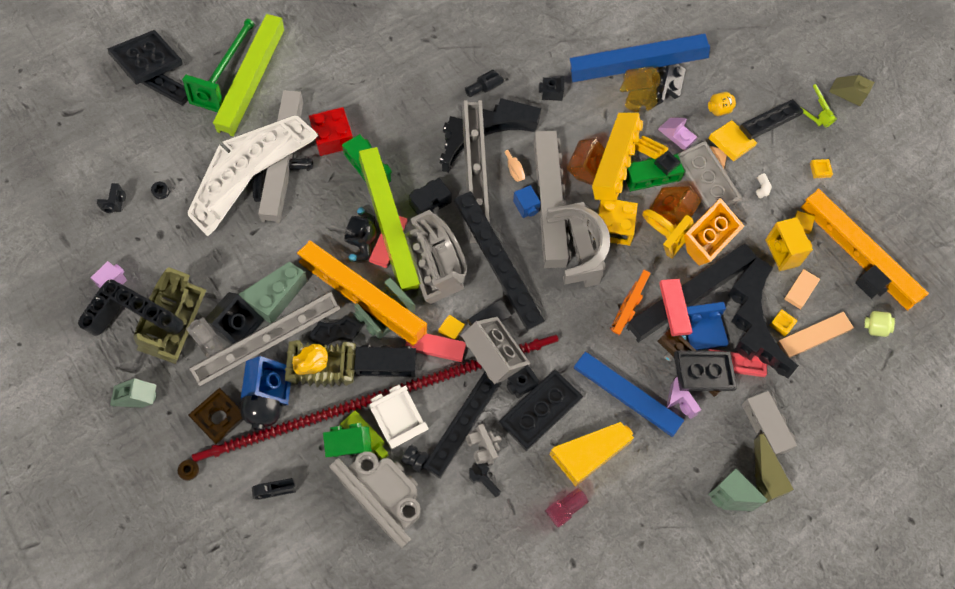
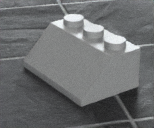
M498 317L476 321L461 335L466 346L473 352L477 362L484 368L488 378L494 384L507 380L526 365L531 364Z

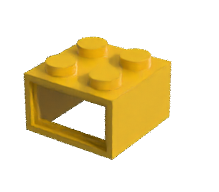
M600 200L597 214L605 222L609 233L627 236V240L610 237V243L630 246L634 237L638 203L621 200Z

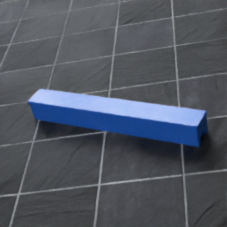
M706 34L573 57L570 58L572 83L709 58L710 45L708 44Z

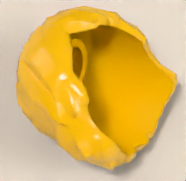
M311 344L304 347L299 355L292 358L293 370L298 375L321 372L326 368L328 361L325 347L320 344Z

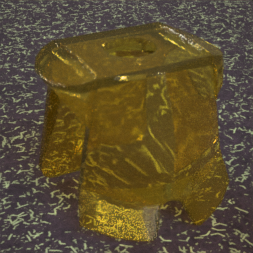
M654 67L627 70L624 73V81L620 87V92L630 91L625 107L634 112H639L641 106H645L647 111L651 110L658 103L656 89L660 83L659 72Z

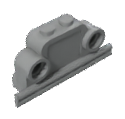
M371 452L359 454L355 462L348 468L339 458L336 459L329 467L338 476L339 481L389 538L402 549L411 541V538L405 531L418 520L420 515V505L416 501L417 482L411 476L407 477L402 472L404 468L398 461L393 462L391 459L384 458L378 462L376 455Z

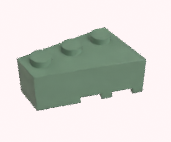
M288 262L239 295L264 320L272 323L308 281L305 271Z

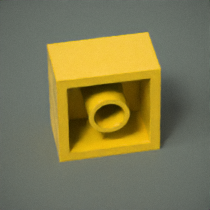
M797 217L776 222L765 239L779 271L799 267L813 250L812 243L807 238L804 227Z

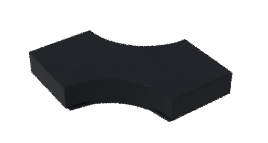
M347 315L335 323L319 321L308 338L323 347L325 344L328 346L337 340L353 342L363 325Z

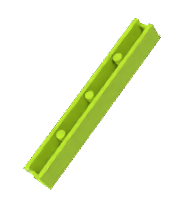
M270 14L265 15L213 121L218 133L223 131L234 137L284 32L283 19L281 17Z
M378 148L359 151V161L397 285L403 292L411 289L416 290L419 288L420 283Z

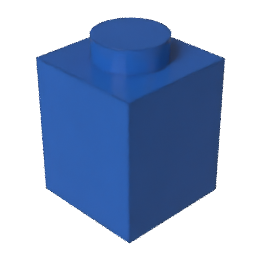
M531 185L514 192L513 202L522 218L532 217L539 212L541 202Z

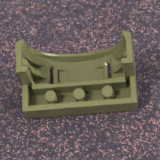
M168 267L159 278L149 297L150 301L179 317L184 323L183 329L180 333L172 335L140 317L133 336L136 345H138V351L176 364L206 292V289L188 283L190 275ZM163 297L176 301V303L163 299Z

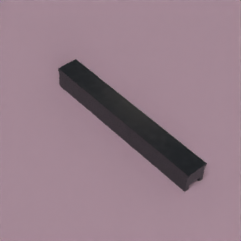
M746 243L681 286L686 307L693 306L747 269L754 262L757 256ZM663 299L628 322L626 329L634 334L638 343L668 323Z

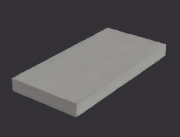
M706 141L678 153L684 169V176L706 211L719 198L728 207L742 201V196Z

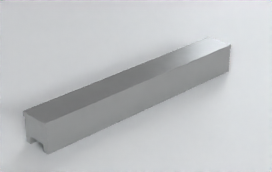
M283 90L277 122L292 116L301 117L303 106L301 92ZM293 153L267 168L258 212L261 222L267 220L276 221V224H280L290 174L289 163L291 162L289 161L290 158H293Z
M464 100L462 118L467 192L471 191L490 223L482 100H478V102H467V100ZM469 229L470 243H477Z
M329 291L189 367L198 385L201 386L338 311L340 307L337 305L332 292Z

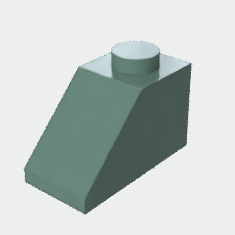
M134 378L115 385L110 405L138 408L152 405L156 399V384Z

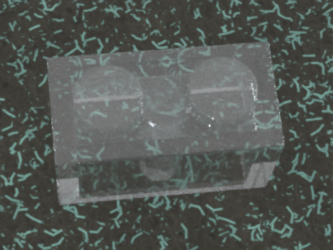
M204 317L193 321L186 328L206 358L224 349L217 334Z

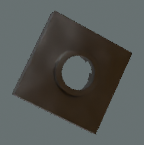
M220 387L188 414L215 444L220 442L243 421L240 408ZM215 412H225L226 417L219 424L212 422V415Z

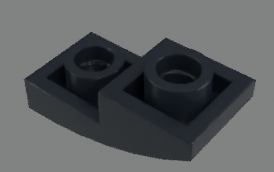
M499 300L469 318L467 322L472 326L476 321L498 317L503 322L512 315L502 300Z

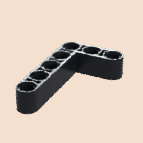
M113 279L107 280L101 286L78 320V325L81 329L94 336H98L104 332L119 308L123 306L172 335L180 333L184 324L179 317Z

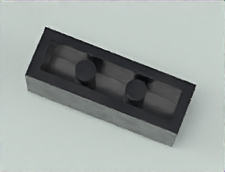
M362 345L361 347H356V376L416 377V348L411 346L393 348L389 345L381 347Z

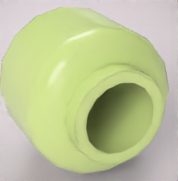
M872 311L869 317H865L864 328H868V333L872 336L887 337L894 331L895 318H892L889 312Z

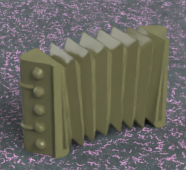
M300 340L289 342L285 381L293 384H298L301 381L302 385L307 381L309 386L314 382L317 388L320 384L325 388L329 383L332 388L334 383L340 386L341 382L345 386L353 383L356 356L355 343L343 342L341 347L336 344L335 348L332 345L327 348L325 344L324 347L328 354L326 368L315 374L298 375L293 370L292 358L299 355L304 347L309 346V343L304 346Z

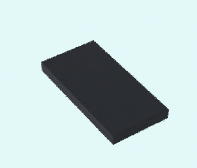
M555 369L502 417L498 423L527 452L580 402L583 396Z

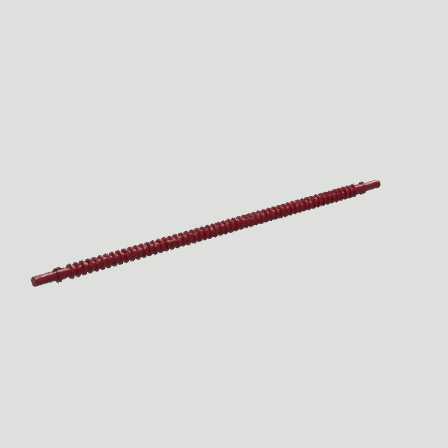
M555 334L540 340L536 338L528 344L527 342H524V345L519 344V348L524 355L525 352L529 354L531 350L538 351L543 346L558 342V336ZM471 360V363L466 361L465 365L461 363L459 367L455 365V368L450 367L449 370L444 369L443 372L439 370L438 374L433 372V375L428 374V377L422 376V379L417 378L416 381L412 379L410 383L408 381L404 385L400 383L401 388L406 386L407 391L411 393V390L417 391V388L428 387V384L433 386L434 382L438 384L440 380L444 382V379L450 380V377L455 378L456 375L460 377L461 373L466 375V372L471 373V370L477 371V368L482 369V366L477 360ZM384 388L383 392L379 390L377 394L373 392L371 396L367 394V397L362 396L361 399L356 398L355 401L351 399L350 403L345 401L344 405L339 403L338 407L334 405V408L328 407V410L322 409V412L317 411L316 414L311 413L310 416L306 414L304 418L300 416L298 420L294 418L292 422L288 420L286 424L282 422V425L271 426V429L265 428V431L259 430V433L254 431L253 435L248 433L247 437L242 435L241 439L236 437L235 441L230 439L229 443L224 441L222 445H212L210 449L192 454V459L197 462L212 456L216 458L224 452L230 453V450L236 451V448L241 449L242 446L247 447L248 444L252 446L254 442L258 444L260 440L264 442L265 438L270 440L271 436L276 438L277 434L282 436L283 432L287 434L288 431L293 432V429L299 430V427L305 428V425L311 426V423L316 424L317 421L321 423L323 419L327 421L329 417L333 419L335 415L339 417V414L350 413V410L356 411V408L361 410L362 406L366 408L368 404L372 403V398L380 394L384 397L390 394V391Z

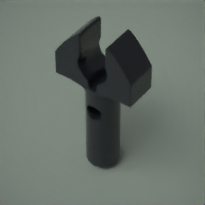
M475 463L477 468L481 470V475H476L469 468L470 480L473 484L482 482L494 497H498L501 491L487 477L489 467L484 463Z

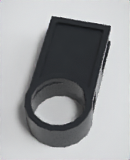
M293 478L258 484L251 488L252 497L256 500L296 493Z

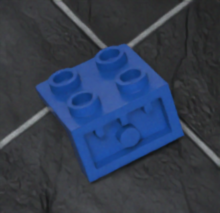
M724 302L686 307L692 328V333L687 335V340L696 351L728 345L721 318L726 310Z

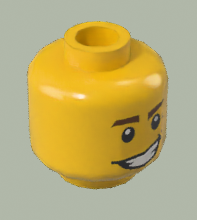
M729 92L713 94L708 102V109L715 116L730 114L736 106L735 98Z

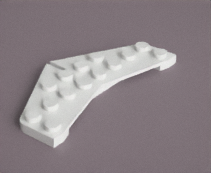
M292 116L223 141V144L231 152L228 153L222 146H218L188 210V216L209 236L217 228L253 175L309 144L318 136L317 133L300 117Z

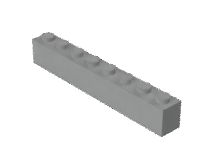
M535 131L533 142L538 199L541 202L539 214L544 268H566L568 261L571 260V250L567 249L569 233H566L565 228L568 227V219L547 223L546 219L547 208L566 205V200H563L562 196L565 194V186L561 184L563 169H560L559 165L562 163V154L558 153L560 138H557L556 131Z

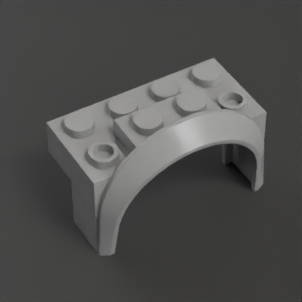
M584 202L547 208V223L568 219V228L579 264L577 267L564 271V285L580 281L584 282L585 287L599 285L603 277V270H605L604 259L610 247V235L603 219L596 212L585 207ZM594 239L596 242L597 250H593L592 244L594 243Z
M430 210L411 218L412 225L416 228L404 235L425 301L432 304L463 290L467 265L462 249L451 229ZM441 240H445L444 242H442V243H440V244H438V245H436V246H433V244H435V243H437V242H439V241H441ZM431 251H432V253H433V255H434V257H435V260H436V262H437V265H438V268H439V272H440V276H439V274H438V271H437V268H436V265H435L433 256H432V254H431Z

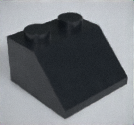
M228 292L203 320L209 328L231 345L252 334L264 321L239 294Z

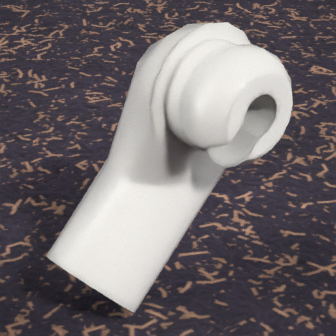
M764 173L757 177L761 188L756 190L759 198L767 197L772 188Z

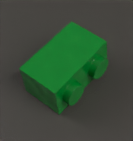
M361 423L350 424L349 429H342V426L330 427L329 432H323L326 458L372 451L369 427H362Z

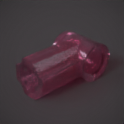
M576 488L561 501L557 500L550 505L545 512L556 527L559 528L569 521L573 514L588 504L589 501L583 491Z

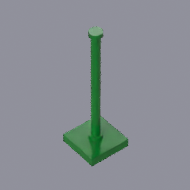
M251 19L244 21L243 28L208 81L187 74L182 80L189 104L214 112L219 111L223 101L219 84H216V81L249 30L254 27L255 24Z

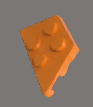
M643 270L638 281L634 283L610 327L612 332L620 335L627 322L631 321L635 314V306H638L642 300L643 295H641V292L651 274L650 272Z

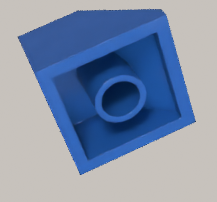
M262 356L247 360L241 398L251 396V400L258 399V396L278 400L285 406L288 405L291 383L285 381L286 364Z

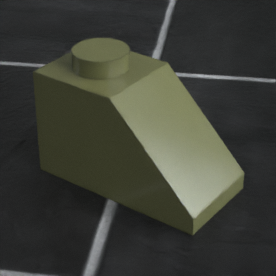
M860 75L838 77L835 79L829 92L861 106L875 82Z

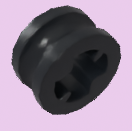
M161 181L154 183L151 187V192L157 199H165L170 193L166 183ZM162 188L163 192L159 194L158 189Z

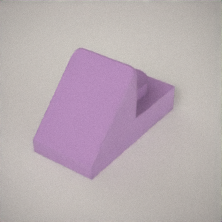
M669 118L658 130L685 151L696 141L697 136L684 127L686 118Z
M676 377L670 386L666 408L669 409L679 403L681 411L692 419L697 416L701 408L689 391H680L678 377Z

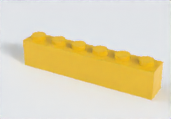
M618 112L592 185L595 200L617 201L619 193L622 192L623 180H626L627 168L631 165V156L635 153V144L638 143L639 132L643 129V121L640 120L639 113Z

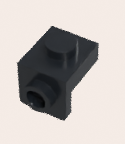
M111 183L108 199H97V205L101 211L106 213L121 212L122 203L126 199L125 191L122 190L119 183Z

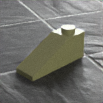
M764 433L760 434L754 440L757 490L767 499L765 503L787 495L794 489Z

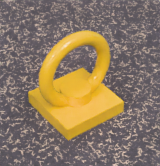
M650 209L644 210L642 214L644 219L655 230L666 237L667 240L663 243L665 253L673 259L685 244L684 234L694 224L693 218L686 214L677 226L676 224H671L655 211Z

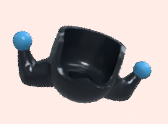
M363 207L358 208L357 214L362 215L364 218L352 216L344 235V241L359 247L361 252L358 255L350 254L348 259L351 262L369 260L372 254L371 243L376 237L375 216L366 212Z

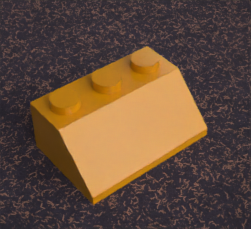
M721 198L684 234L687 253L698 266L711 262L744 227L742 222Z

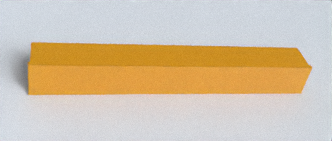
M819 188L805 200V204L800 208L807 214L815 216L814 221L861 267L868 271L876 265L892 281L887 286L889 289L887 292L907 311L929 294Z
M309 240L297 252L302 257L299 260V264L353 303H358L364 311L414 346L427 334L426 322Z

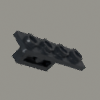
M679 64L658 67L654 91L651 95V107L664 102L666 93L674 99L680 97L685 68Z

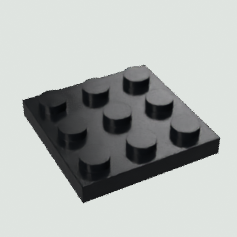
M155 30L107 48L108 54L136 85L183 65L182 59Z

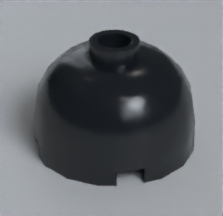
M244 396L241 398L240 414L246 423L252 425L251 429L264 430V427L272 426L278 421L283 403L266 397L258 396V399L251 400V396Z

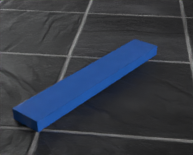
M584 352L575 364V370L671 437L675 435L684 422V419L587 352Z

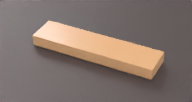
M842 312L783 338L777 344L791 358L847 333L854 327L845 313Z

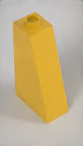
M619 422L558 445L551 449L549 455L576 487L628 446L634 437L632 436L631 429Z

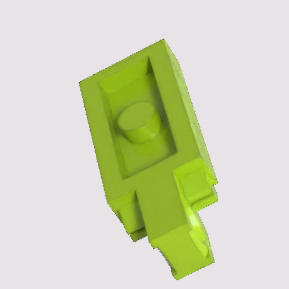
M356 411L340 423L343 429H349V425L361 423L362 427H369L371 453L376 454L381 460L389 456L388 452L382 447L385 444L383 439Z

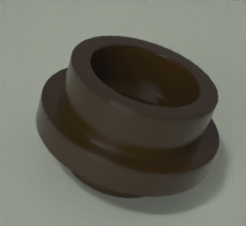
M185 460L178 466V475L185 481L193 480L199 473V466L193 460ZM190 466L191 471L185 473V468Z

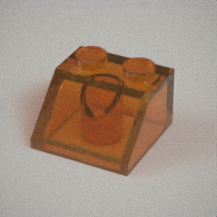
M596 137L579 140L566 169L577 180L593 185L605 148Z
M691 186L662 187L650 210L660 214L671 224L678 226L686 214L692 218L701 200Z

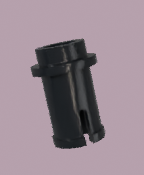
M290 158V170L306 169L310 171V169H313L312 158Z

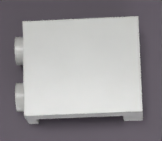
M400 384L389 390L390 394L384 397L380 394L372 398V403L369 404V408L390 449L428 430L426 423L423 422L407 391V387L401 388Z

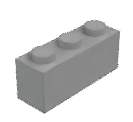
M769 391L748 398L742 404L757 436L764 433L776 457L790 452L797 446L794 434L789 431L786 419L780 414L777 402L770 395Z

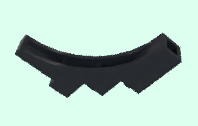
M500 98L499 105L495 104L494 111L482 109L484 136L507 130L535 132L542 108ZM450 116L448 123L445 122L443 127L446 151L441 154L439 162L442 164V171L449 173L454 161L464 150L463 119Z
M757 257L728 294L734 302L742 305L731 322L738 329L746 332L735 350L749 360L757 356L761 362L771 366L779 375L789 379L799 365L781 350L767 328L763 316L762 294L766 279L773 267Z

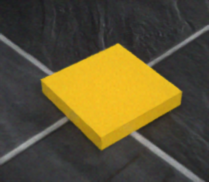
M732 120L711 133L708 137L710 141L733 161L753 149L757 144L754 139L749 140Z

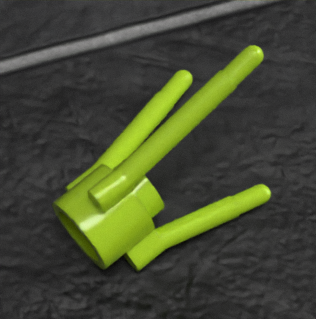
M814 84L813 88L819 97L818 102L823 111L818 115L819 119L803 109V114L816 122L818 126L823 125L827 128L837 118L829 109L817 85Z

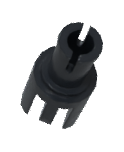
M492 69L479 76L477 82L465 87V92L469 97L481 91L486 93L500 86L504 79Z

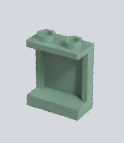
M391 278L387 279L384 282L385 287L381 291L410 312L415 313V304ZM358 303L354 305L355 317L360 322H365L367 325L366 329L372 336L376 335L380 340L391 331L387 326L364 311Z

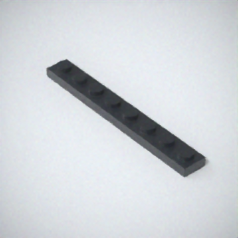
M469 191L455 198L454 202L525 329L529 331L544 323V318L473 193Z

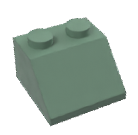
M734 469L708 494L711 497V501L723 510L754 511L767 501L737 469Z

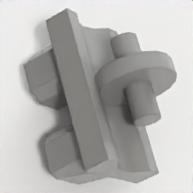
M484 424L478 425L474 431L466 436V441L470 447L478 444L480 450L474 453L476 463H486L487 466L493 464V461L498 458L496 452L500 451L498 444L502 441L501 436L494 437L492 431L487 433Z

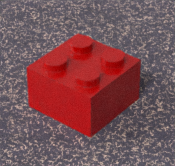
M344 107L309 115L311 128L318 135L315 138V142L320 156L343 151L342 144L353 138Z

